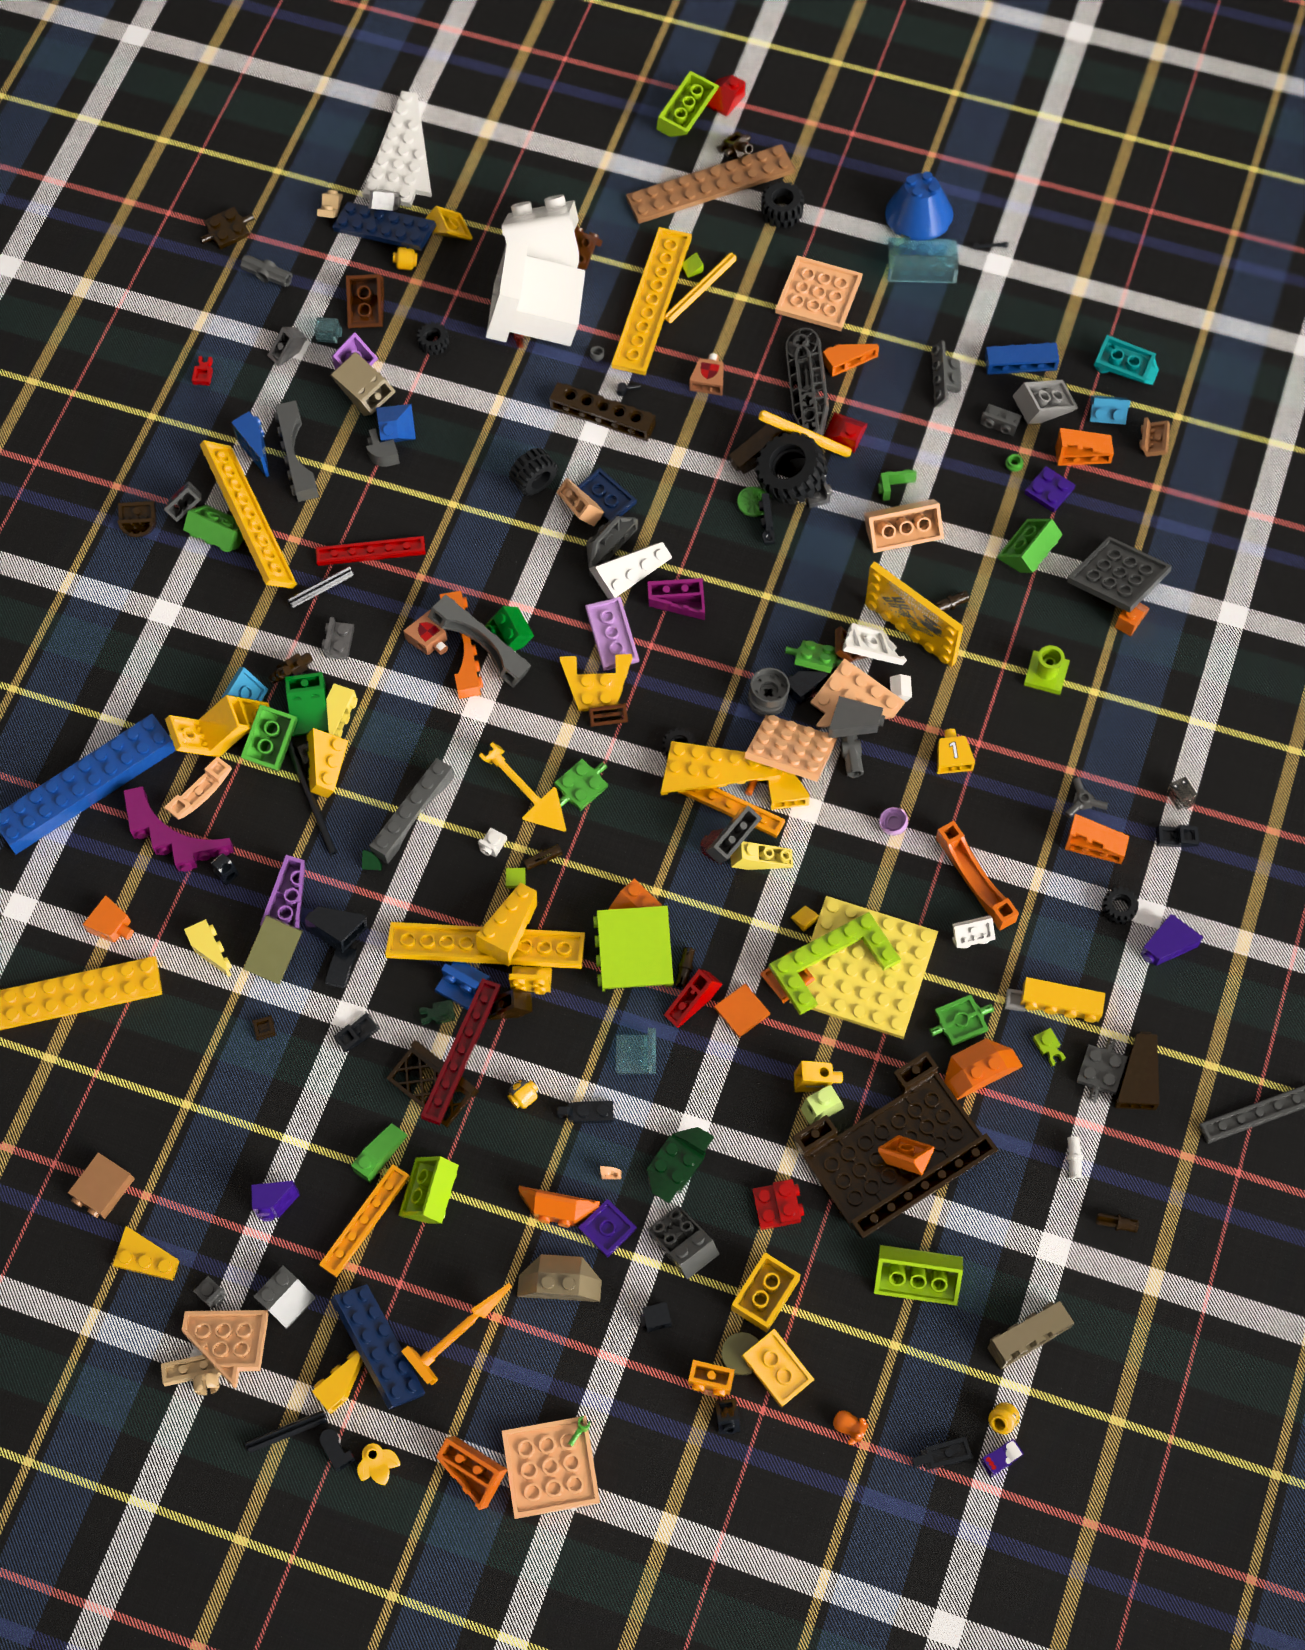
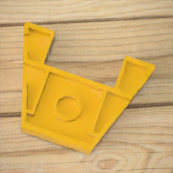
M632 654L615 655L616 673L577 674V657H560V663L578 711H589L588 707L618 704L630 663L632 662Z

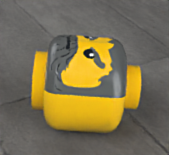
M520 1079L509 1088V1095L507 1097L516 1108L525 1109L537 1099L536 1091L538 1088L532 1080L528 1082L525 1079Z

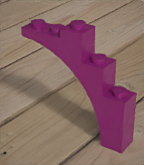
M143 786L124 790L129 828L133 838L144 839L150 836L152 848L156 855H167L173 852L174 863L178 871L188 872L193 868H197V860L205 861L211 857L220 856L222 853L227 856L229 853L234 852L230 838L217 840L197 839L180 834L165 825L152 811Z

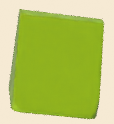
M694 253L683 262L682 268L688 278L704 272V265L697 253Z

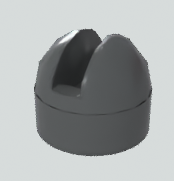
M600 346L592 347L590 350L591 359L596 362L601 361L604 357V349Z

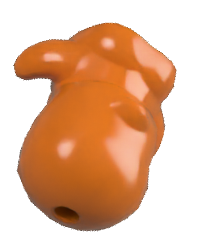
M846 1410L839 1411L833 1420V1426L838 1432L851 1436L848 1441L849 1445L861 1442L869 1426L864 1418H859L858 1421L856 1416Z

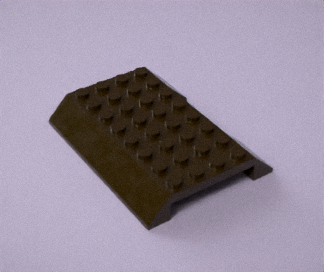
M927 1051L893 1073L902 1091L901 1096L838 1135V1130L829 1117L825 1115L793 1136L804 1162L849 1227L862 1239L998 1151V1148L988 1134L982 1135L937 1073L939 1067ZM900 1135L934 1146V1151L923 1175H919L886 1164L878 1152V1147Z

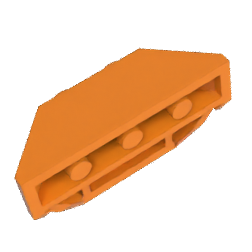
M985 1038L951 1056L944 1082L955 1098L959 1100L1022 1068L1023 1065L1013 1049Z
M519 1186L518 1189L520 1196L533 1216L539 1222L549 1224L551 1221L558 1223L561 1227L569 1228L570 1225L576 1226L586 1220L600 1207V1201L524 1186Z

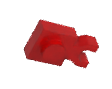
M199 356V366H194L192 383L193 385L210 386L213 374L211 367L213 359L208 357V361L203 362V357Z

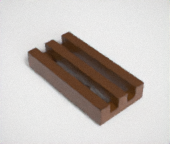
M626 703L588 707L591 727L628 722ZM623 708V711L593 714V711ZM624 715V718L594 722V718Z

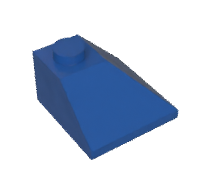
M411 404L376 408L380 443L394 439V442L416 440Z

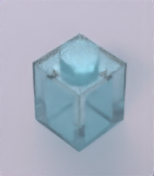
M317 317L314 331L317 342L338 343V338L342 335V326H339L338 319Z

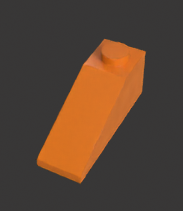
M838 344L834 347H828L823 351L824 366L832 377L878 357L879 345Z

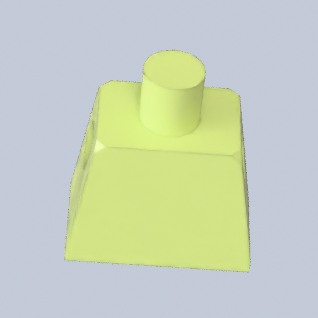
M831 1085L807 1097L801 1107V1111L809 1125L825 1115L830 1117L844 1109L841 1100Z

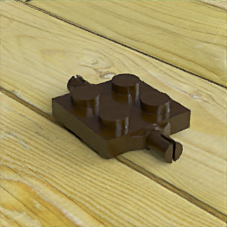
M235 207L229 208L204 220L209 234L200 237L202 244L213 240L221 250L250 236L246 223L255 220L254 216L250 213L242 217L238 214Z

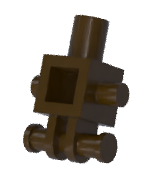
M738 131L728 136L727 139L722 141L721 145L716 147L720 154L724 151L727 157L730 155L738 159L753 152V146L748 142L751 140L750 135H744Z
M299 653L295 654L276 666L278 669L269 676V681L274 684L285 680V677L303 675L302 672L308 669L306 665L313 661L312 656L309 653L301 656Z

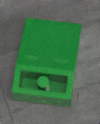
M318 672L285 677L289 714L298 718L292 736L307 735L312 728L329 732L326 682L323 673Z

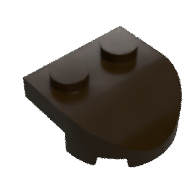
M155 501L118 503L119 520L117 521L119 528L126 535L138 538L146 536L153 531L156 526Z

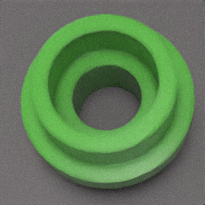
M1018 454L1010 455L1005 462L1007 469L1013 472L1021 470L1024 464L1022 457Z

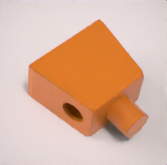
M106 895L82 924L87 932L113 943L120 936L128 940L134 933V930L128 927L131 921L127 914Z

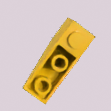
M357 1350L347 1357V1361L342 1366L339 1364L333 1368L328 1378L325 1380L321 1379L314 1385L315 1389L312 1393L330 1414L347 1401L363 1364V1360Z

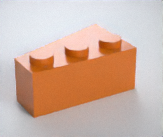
M1060 428L1055 446L1057 466L1108 464L1112 462L1114 451L1111 435Z
M1075 814L1065 850L1122 864L1129 836Z
M456 1436L447 1437L436 1456L449 1474L462 1486L465 1494H468L474 1501L478 1510L488 1507L508 1470Z

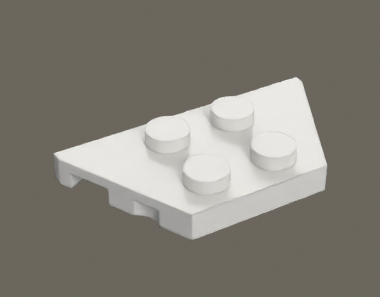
M852 623L849 627L843 651L903 665L907 661L904 656H898L895 652L897 647L889 640V637L883 630Z

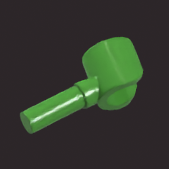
M584 1416L578 1419V1428L568 1443L571 1446L574 1445L582 1432H586L590 1428L591 1421H589L587 1426L580 1424Z

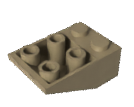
M356 352L330 374L363 416L372 415L376 408H379L396 392L388 381Z

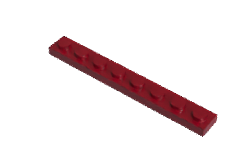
M482 978L421 1113V1119L440 1126L501 989L500 984Z

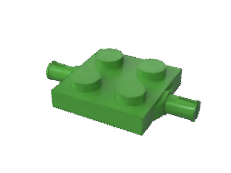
M803 640L798 649L787 646L785 654L796 656L794 665L831 673L832 669L839 666L843 661L838 659L833 646L817 644L814 641Z
M581 759L554 783L562 793V797L559 799L561 807L569 802L581 811L607 789L608 784L600 776V773L608 768L607 765L601 762L594 769Z
M968 995L935 1009L939 1025L930 1028L929 1031L932 1037L943 1032L951 1046L957 1045L988 1032L989 1028L984 1021V1015L993 1012L994 1008L991 1003L980 1008L975 1003L972 995Z

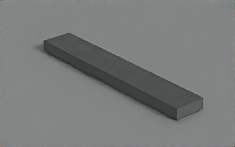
M1305 1085L1200 1123L1199 1128L1206 1143H1212L1304 1109Z

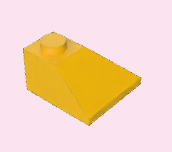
M435 206L425 218L436 223L432 234L470 241L473 239L461 213Z

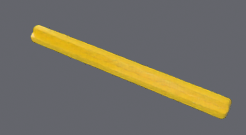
M729 253L665 314V320L668 323H672L736 261V255Z
M765 410L759 413L758 419L791 434L792 432H799L800 435L804 433L809 438H813L818 446L847 458L851 455L852 449Z

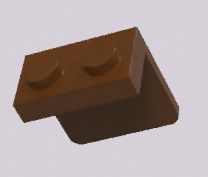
M576 226L574 232L579 251L577 268L586 270L595 246L601 247L603 241L598 238V234L589 232V234L584 233V229Z

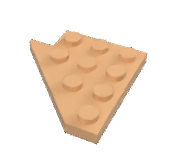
M845 658L811 701L814 707L824 713L816 725L818 729L830 727L839 696L882 707V715L885 716V719L894 718L905 704L904 700Z
M267 1310L185 1311L182 1332L232 1387L237 1388L239 1371L261 1370L269 1314Z

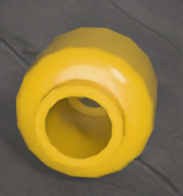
M399 247L397 252H393V263H396L397 269L413 270L417 266L418 253H415L414 249Z
M1001 1402L990 1412L988 1418L989 1425L998 1434H1008L1019 1423L1020 1415L1015 1406L1007 1402Z

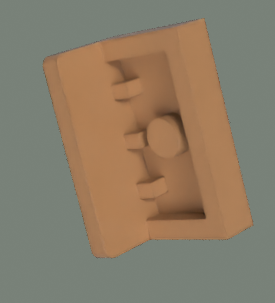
M1148 417L1144 418V424L1141 425L1142 439L1139 444L1146 457L1168 453L1170 431L1168 420L1150 423Z

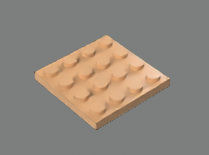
M797 255L776 306L775 313L842 331L863 273Z
M766 715L745 753V759L818 782L836 745L837 738L828 737V732H822L809 726L806 727L794 721H787L775 715Z
M584 1416L583 1421L580 1423L582 1426L588 1425L586 1416ZM580 1417L502 1431L515 1519L600 1504L589 1430L582 1432L573 1446L568 1444L578 1428L577 1424Z

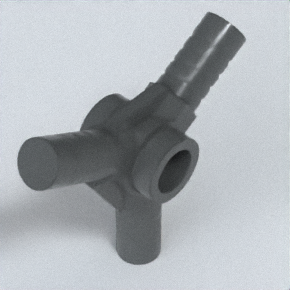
M1079 777L1073 779L1077 792L1073 801L1074 805L1065 812L1066 817L1071 818L1078 810H1086L1092 807L1107 810L1108 802L1094 799L1087 790H1084Z

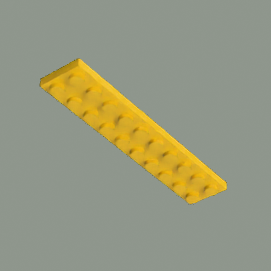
M661 227L658 228L612 361V368L646 375L665 314L667 313L692 239V234Z
M203 440L200 447L266 585L293 589L297 583L232 447Z
M403 922L390 923L385 952L386 958L503 964L477 950L475 935L482 927ZM525 929V933L518 943L517 951L513 954L510 965L582 969L585 932Z
M156 956L0 990V1030L162 995Z

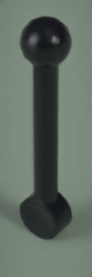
M1007 241L995 244L974 243L973 249L978 250L979 248L986 247L1007 248L1009 243Z

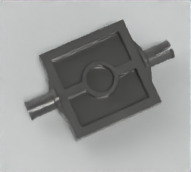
M1108 1038L1105 1048L1088 1045L1077 1078V1083L1091 1089L1088 1100L1091 1102L1093 1098V1103L1097 1102L1099 1092L1116 1095L1128 1056L1113 1051L1116 1040L1113 1039L1111 1043L1112 1038Z

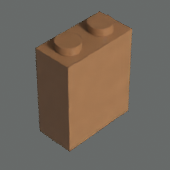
M97 1153L68 1193L72 1197L71 1201L81 1208L84 1205L88 1208L87 1212L93 1217L98 1218L100 1216L106 1219L135 1179L129 1172L100 1153Z

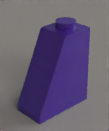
M1170 914L1146 943L1140 954L1146 962L1157 966L1197 948L1204 937L1176 916Z

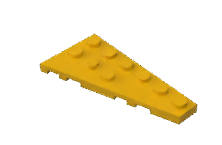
M671 741L661 795H668L671 792L682 793L685 790L692 789L702 790L723 787L733 783L744 784L747 781L778 779L781 778L782 770L745 759L746 752Z

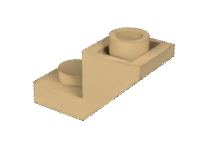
M328 190L323 193L322 207L317 209V216L337 217L343 194L338 193V190Z

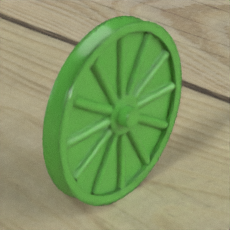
M758 487L743 489L738 495V508L742 513L750 517L763 515V511H759L758 500H761V494L766 492Z

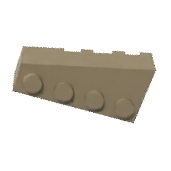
M1060 1301L1056 1304L1050 1302L1042 1308L1043 1311L1036 1314L1034 1312L1025 1318L1026 1321L1020 1324L1016 1323L1009 1327L1008 1331L990 1339L987 1349L1001 1370L1073 1326L1074 1321Z

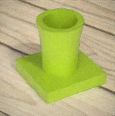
M1053 645L1045 646L1039 652L1033 651L1024 686L1060 695L1070 660L1065 659L1063 651Z

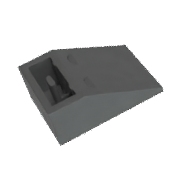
M679 1205L647 1229L650 1236L687 1280L720 1255L714 1241Z

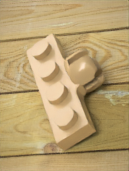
M204 1355L161 1364L164 1386L193 1381L194 1390L198 1395H207V1388H210L211 1394H214L220 1388L219 1377L221 1374Z

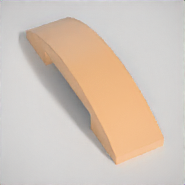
M217 756L204 769L205 773L181 796L176 795L164 807L165 810L178 820L187 816L202 805L217 790L231 771V766Z

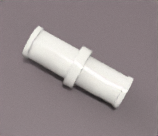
M1068 1137L1069 1155L1067 1156V1161H1069V1179H1083L1081 1138Z

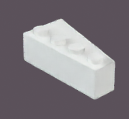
M661 542L593 566L589 570L607 598L612 599L666 563L672 556L664 543Z

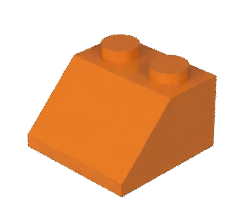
M633 879L620 891L608 910L662 906V904L636 879Z

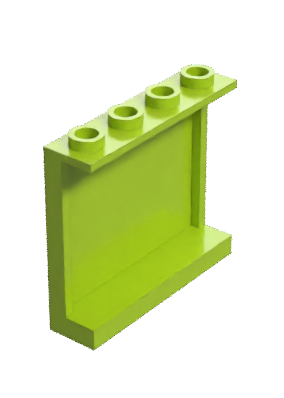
M668 906L597 910V916H593L594 928H598V935L595 936V947H599L600 955H596L597 967H601V974H597L598 986H602V991H605V989L659 985L673 987Z

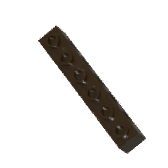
M557 382L549 398L550 409L648 442L656 426L655 415L648 411L638 410L633 406L621 404L616 400L606 399L601 395L588 393L583 389H577L568 384Z

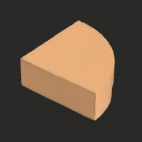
M600 1166L601 1179H622V1171L620 1169Z

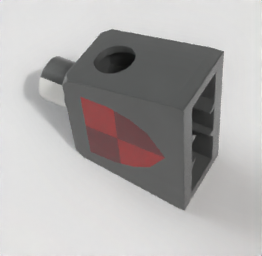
M187 481L170 497L164 510L177 522L201 500V492L192 483Z

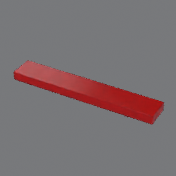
M424 536L316 547L317 566L426 555Z

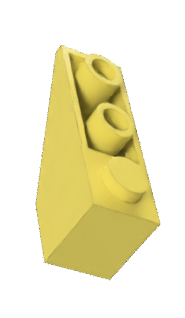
M333 684L326 698L329 734L341 738L342 729L349 722L350 712L352 708L356 707L358 699L354 690L337 684Z
M743 841L731 855V867L745 870L792 868V849Z
M205 919L185 928L184 930L195 953L227 976H231L229 969L232 966L228 957L223 958L221 952H224V948L220 940L216 942L214 938L217 933L213 924L209 925Z

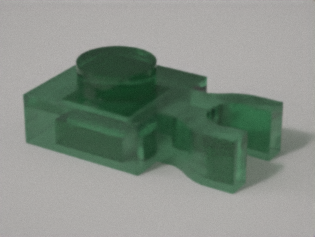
M452 1000L432 1003L433 1008L431 1009L426 1007L419 1008L420 1014H428L426 1018H421L422 1025L428 1024L432 1020H435L436 1024L456 1020Z

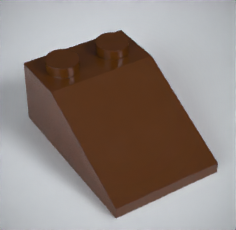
M380 274L346 276L348 328L383 327L384 278Z

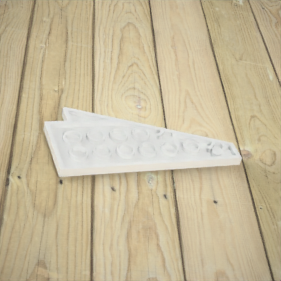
M401 91L364 187L363 198L369 199L371 190L383 189L400 193V205L411 207L416 194L427 197L432 196L418 94Z

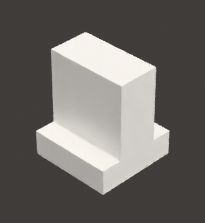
M507 240L494 281L486 338L506 342L509 332L571 346L579 324L585 270L528 257V244Z

